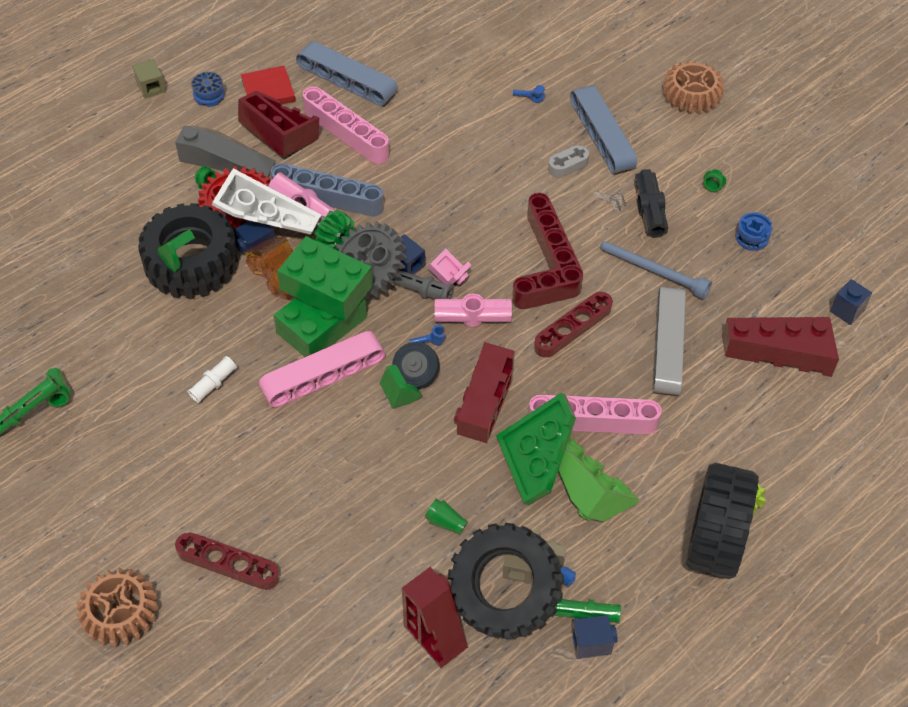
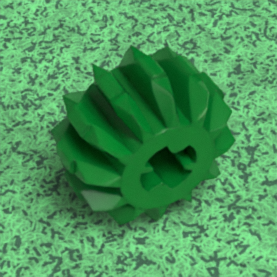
M329 210L326 216H322L321 222L317 223L318 229L314 232L316 235L315 240L339 251L336 244L342 245L344 243L341 238L342 236L350 237V229L355 232V222L342 211Z

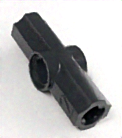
M644 169L640 173L635 174L638 212L640 215H643L647 234L651 235L652 238H658L666 234L669 228L665 215V195L659 190L656 174L650 169Z

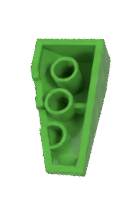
M569 438L559 472L571 501L579 508L577 511L583 518L589 521L592 519L606 521L638 503L640 499L618 477L612 479L602 471L604 465L587 455H583L585 449L574 439Z

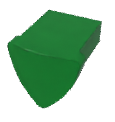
M189 229L157 248L156 252L163 262L175 272L181 268L176 250L195 237Z
M397 365L386 367L380 385L392 409L410 404L422 397L417 387L405 382Z

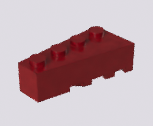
M830 317L727 318L722 334L725 357L759 363L760 360L767 361L776 367L783 368L784 365L798 367L799 371L810 373V370L823 372L822 375L832 377L839 357Z

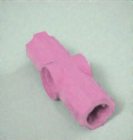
M281 172L276 174L268 186L302 204L300 198L303 197L307 203L306 207L321 214L317 223L321 222L322 216H326L329 210L335 211V209L321 201L313 190L304 189Z
M468 294L463 299H435V322H463L469 327L479 326L482 322H511V299H483L478 294Z

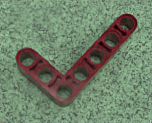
M534 193L528 199L527 218L550 270L521 276L514 281L512 303L519 309H529L577 297L581 293L583 270L550 198L544 193Z

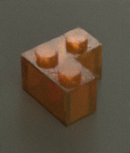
M286 237L269 238L244 252L247 256L246 263L249 269L256 274L265 275L267 278L266 285L272 294L276 296L288 295L280 290L277 270L293 252Z

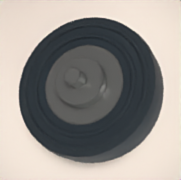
M410 342L403 345L395 353L392 365H397L405 382L414 385L418 389L432 384L437 378L440 369V362L436 352L429 345L422 342Z

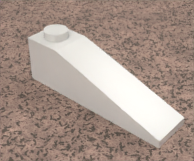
M232 169L212 202L213 206L234 217L307 234L313 232L321 217V214L235 169Z

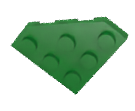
M563 393L558 394L496 435L523 503L531 505L552 491L576 420L569 400Z

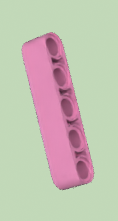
M309 87L303 91L304 111L308 117L311 118L313 115L319 117V125L375 164H382L389 159V139L383 132L322 89Z
M366 331L264 375L259 380L258 385L270 406L279 407L379 363L383 360L386 353L374 333Z
M557 395L534 396L530 400L528 414ZM567 396L576 416L572 431L652 434L658 428L661 407L653 400Z

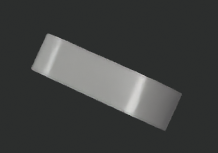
M576 145L551 156L548 165L549 173L554 177H564L584 168L589 160L588 149L584 146Z

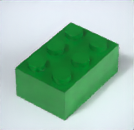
M307 236L277 270L281 291L343 321L347 320L373 286L371 266Z
M295 298L273 315L276 333L301 355L307 357L332 346L367 318L366 300L363 298L347 320L343 321Z

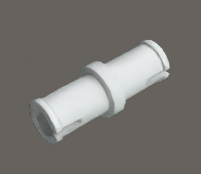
M225 356L210 371L206 370L203 373L204 377L189 389L187 393L196 403H200L214 388L218 389L222 385L221 382L237 368L236 364L228 356Z

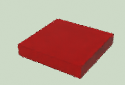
M284 65L241 74L246 95L259 91L282 101L281 104L295 102V95Z

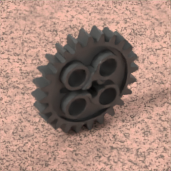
M378 221L374 225L367 222L365 228L359 224L357 232L350 229V237L342 236L341 238L344 243L342 245L336 244L339 252L372 267L373 286L364 296L366 300H369L371 294L377 298L379 290L386 293L387 284L395 285L392 279L394 277H401L397 271L398 269L405 268V266L400 261L407 258L403 253L406 249L402 244L403 239L393 228H390L385 223L381 225Z

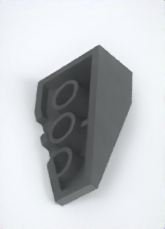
M183 126L175 142L179 162L206 166L224 171V168H226L229 172L232 171L234 166L237 167L238 171H241L246 166L248 172L255 168L256 174L264 172V178L270 177L271 168L275 165V160L218 130L199 126Z

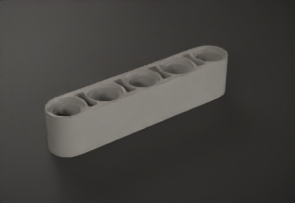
M659 288L653 392L680 395L685 289Z

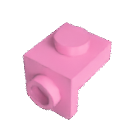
M445 249L427 268L443 284L447 285L448 283L453 284L456 282L459 285L469 275L466 270L471 264L467 262L463 266Z

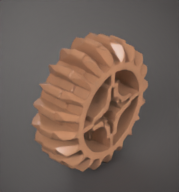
M688 60L686 64L679 62L678 66L673 65L666 73L663 81V92L667 102L672 103L673 108L680 107V111L688 110L689 114L692 111H696L699 114L701 110L708 112L710 108L714 109L721 101L724 93L723 77L720 76V72L715 71L714 66L708 67L707 63L699 64L698 60L696 63H691Z
M119 567L117 573L112 574L107 569V576L101 578V576L96 574L95 579L97 582L95 584L87 582L86 587L88 591L80 592L82 601L77 602V609L79 611L77 618L82 624V630L88 633L93 641L98 639L100 644L104 646L110 640L111 645L116 647L119 640H123L124 644L128 645L129 637L134 636V638L139 640V631L148 632L149 626L147 622H155L154 612L158 611V605L155 602L157 601V594L153 591L152 583L146 581L145 576L141 573L136 576L135 571L130 569L125 574L124 570ZM131 592L140 597L139 606L134 605L133 601H131ZM97 608L101 609L104 613L105 619L103 622L95 618Z

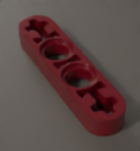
M596 292L538 333L534 341V351L536 354L544 358L553 356L611 313L612 297L606 292ZM579 314H586L590 319L587 321H580L576 318V316ZM561 327H566L571 330V333L563 335L557 330Z
M184 533L176 540L175 548L177 554L185 562L263 590L272 589L279 583L278 567L270 560L195 533ZM191 543L194 544L195 549L189 548L187 551L184 550L183 546H189ZM212 551H220L222 553L221 559L217 562L208 561L207 555ZM238 560L248 562V567L243 571H235L232 568L233 564ZM267 571H271L272 577L267 576L265 580L262 579L260 573L266 574Z

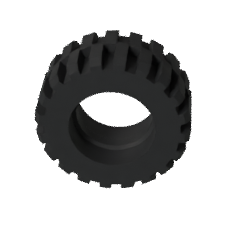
M184 203L177 204V207L163 209L161 214L156 213L151 218L152 221H148L143 227V231L138 239V249L146 277L149 278V282L164 294L170 292L171 296L180 298V296L194 298L195 295L202 297L208 295V292L211 290L215 292L220 289V284H226L231 278L230 274L232 275L236 270L238 252L231 223L218 210L213 211L212 207L206 205L201 207L198 203H190V205L184 206ZM190 229L195 238L185 245L201 244L207 246V248L195 256L179 257L181 268L173 272L160 258L156 249Z
M717 462L709 464L698 502L687 553L686 565L691 570L726 579L736 577L745 551L756 503L759 477L754 471Z
M495 523L488 525L486 530L482 531L479 528L472 533L473 537L469 541L464 539L460 544L462 549L458 554L454 553L451 559L454 562L453 568L448 569V579L451 580L450 590L457 613L461 614L463 620L469 626L497 639L515 640L517 637L525 638L532 635L533 631L541 630L547 625L546 621L550 617H554L557 612L558 602H561L563 597L562 585H564V575L561 572L562 566L554 550L539 534L534 533L527 527L516 526L514 523H505L501 526ZM502 554H514L523 558L533 573L534 583L529 597L520 606L513 609H498L491 606L484 599L480 591V577L483 569L489 561Z

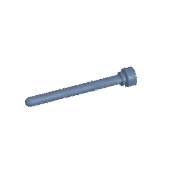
M606 241L600 245L601 250L691 288L694 296L705 299L710 291L712 281L706 278L693 279Z

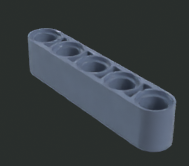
M311 41L296 55L298 65L304 70L376 105L383 106L398 90L396 82L389 76L317 42Z
M594 85L572 90L570 93L572 106L611 173L615 174L636 168V154Z
M284 163L276 164L271 168V179L281 172L304 189L313 190L317 197L330 207L373 217L383 212V190L378 185Z

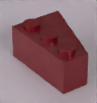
M259 91L252 92L238 99V121L282 157L318 140L319 117L313 115L310 118L300 113L301 109L296 107L292 109L281 105L282 101Z
M484 342L472 374L470 385L465 389L463 405L461 408L458 407L455 413L454 423H457L458 435L488 443L513 381L514 350Z
M429 567L402 587L403 622L407 631L436 664L443 668L467 649L468 645L452 597L450 583L442 573L437 574Z

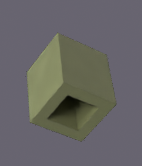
M154 58L132 65L137 85L144 99L166 92L163 76Z

